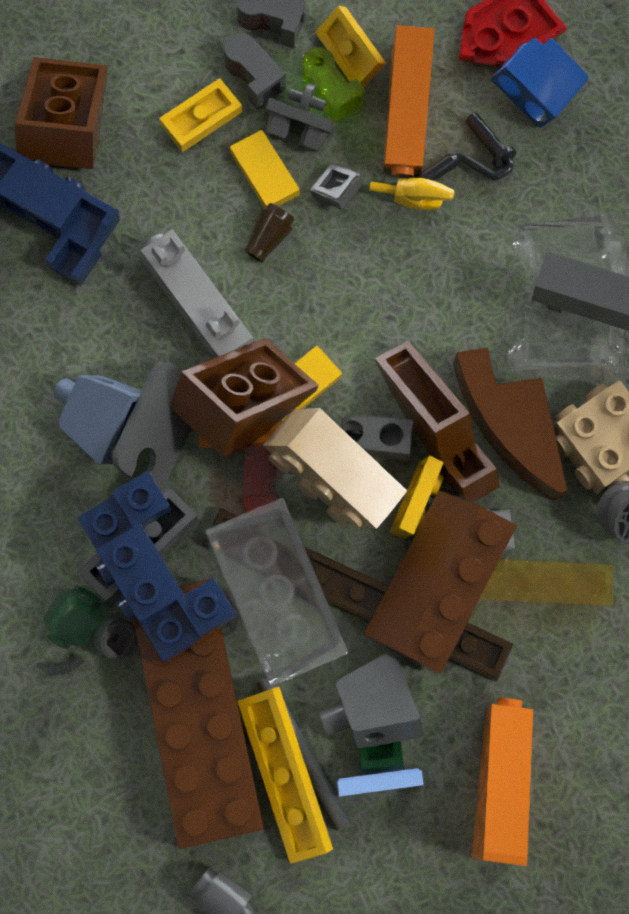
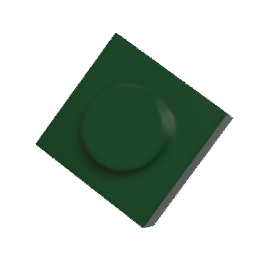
M401 741L359 748L363 776L405 770Z

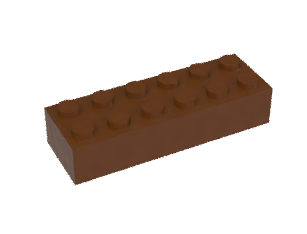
M208 580L180 585L179 587L185 595ZM136 618L134 624L178 848H188L264 830L222 627L164 664Z

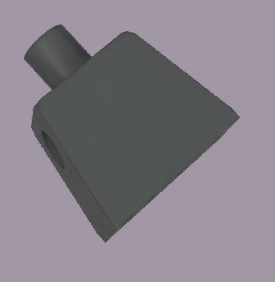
M394 650L338 679L335 684L342 704L319 712L327 736L351 727L358 748L373 747L425 736L420 716Z

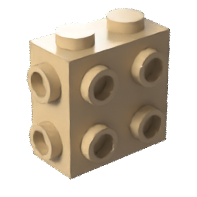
M620 380L610 387H607L605 383L600 384L585 396L588 402L579 408L571 404L554 417L557 423L553 428L559 454L564 458L569 457L577 468L575 474L579 482L586 489L592 488L596 495L618 482L629 481V476L627 475L629 473V391Z

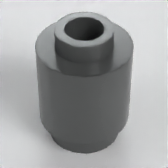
M210 867L188 895L196 901L194 906L204 914H250L254 909L248 904L252 897L249 892L221 870L219 873H216Z

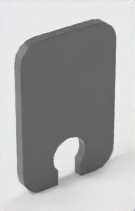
M160 361L152 369L116 444L112 458L113 465L119 472L125 476L132 477L138 455L143 449L147 448L150 452V462L143 473L149 471L160 490L166 484L191 430V427L170 408L182 370L168 361Z

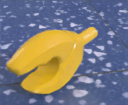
M398 178L397 185L371 181L369 191L395 195L394 202L407 208L419 210L438 209L442 205L443 200H452L454 196L453 189L424 178Z

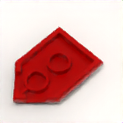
M483 0L466 11L458 60L502 67L523 43H529L532 38H536L542 44H545L549 38H557L566 32L568 28L545 0Z

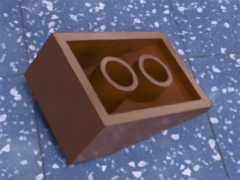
M34 57L15 122L16 151L32 161L37 158L48 165L66 166L74 169H93L98 150L108 65Z
M264 338L182 371L170 408L222 457H226L254 443L293 409L315 393L319 385L270 341Z

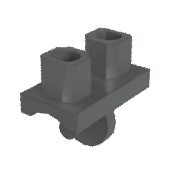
M311 83L307 84L304 92L293 88L289 92L288 99L300 103L299 108L269 98L266 109L271 111L266 132L287 139L293 120L306 125L299 144L317 151L322 147L328 133H334L337 123L309 112L311 108L323 112L327 102L315 97L317 86Z

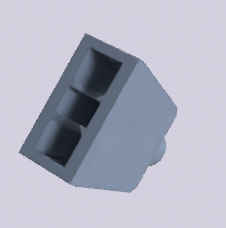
M80 375L75 383L65 378L57 384L54 390V398L65 405L59 419V426L100 465L113 464L114 449L142 391L100 375Z

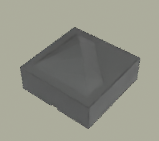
M331 163L310 189V192L315 199L343 210L363 185L364 181L361 174Z

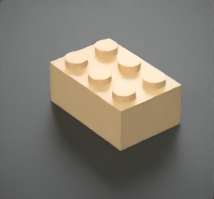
M321 408L293 409L262 445L271 453L268 457L269 460L282 472H292L300 480L297 484L298 487L314 500L319 497L329 507L326 510L327 514L342 526L350 524L358 529L361 526L377 529L407 492L398 481Z

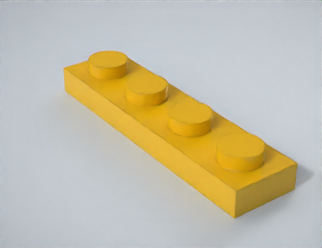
M280 687L237 701L290 864L333 850Z

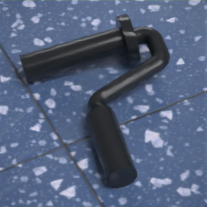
M475 112L466 119V124L493 155L492 164L498 170L494 172L468 155L456 153L445 156L418 173L416 178L435 181L456 168L459 162H463L487 178L497 181L512 172L514 168L512 160L516 156V150L512 146L505 147L480 115Z

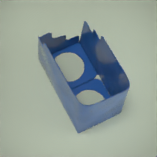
M532 38L529 43L520 45L490 80L534 124L542 128L558 116L588 81L589 76L553 38H549L545 44H542L536 38ZM545 113L546 121H539L542 115Z

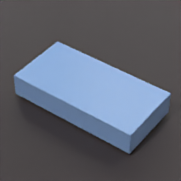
M419 768L342 778L336 782L338 797L424 785L422 770H419Z

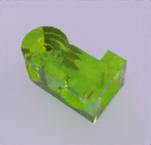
M315 47L309 49L304 54L302 79L306 86L308 83L317 86L315 97L327 101L324 112L335 123L364 106L365 89L357 79L347 83L339 70L334 66L335 59L333 54L325 48Z

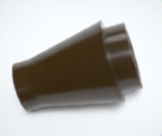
M269 203L266 209H260L250 240L244 249L245 253L263 263L267 256L293 230L291 225L295 220L294 217L272 203Z

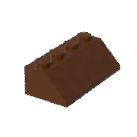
M438 491L363 635L394 650L396 653L436 674H441L517 525L481 505Z

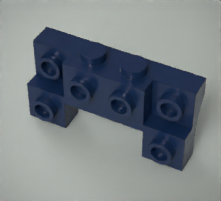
M0 143V208L7 209L58 239L45 258L46 264L49 269L81 287L100 259V249L120 221L118 210L87 193L83 185L71 177L63 179L54 174L52 168L42 160L35 158L32 161Z
M147 471L114 490L112 497L77 518L102 559L101 562L96 564V567L108 586L116 582L123 594V597L118 599L117 602L129 622L136 618L138 619L165 664L210 633L235 619L237 615L214 577L185 595L181 591L144 530L145 526L172 511L152 475Z

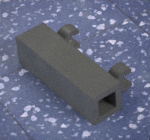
M550 251L546 252L534 286L533 301L547 305L546 309L561 313L564 310L629 331V276Z

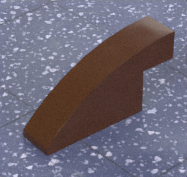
M409 340L375 358L376 364L399 407L407 419L413 420L414 431L428 454L444 462L440 472L458 497L474 503L500 488L497 468L475 443L470 413Z
M488 347L457 352L453 361V367L458 385L468 410L485 439L499 457L520 478L550 500L561 499L567 492V487L542 377L496 384Z

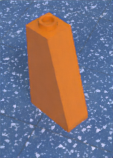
M396 26L391 52L383 169L391 170L392 176L413 177L414 172H421L423 168L435 28Z
M497 698V704L486 706L471 858L527 866L533 709L522 708L521 700Z

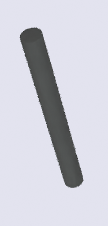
M270 675L256 683L260 692L277 687ZM286 705L313 789L336 831L350 824L351 821Z

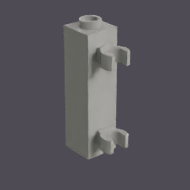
M173 229L164 235L157 234L145 243L144 248L140 250L143 264L213 359L253 343L252 335Z

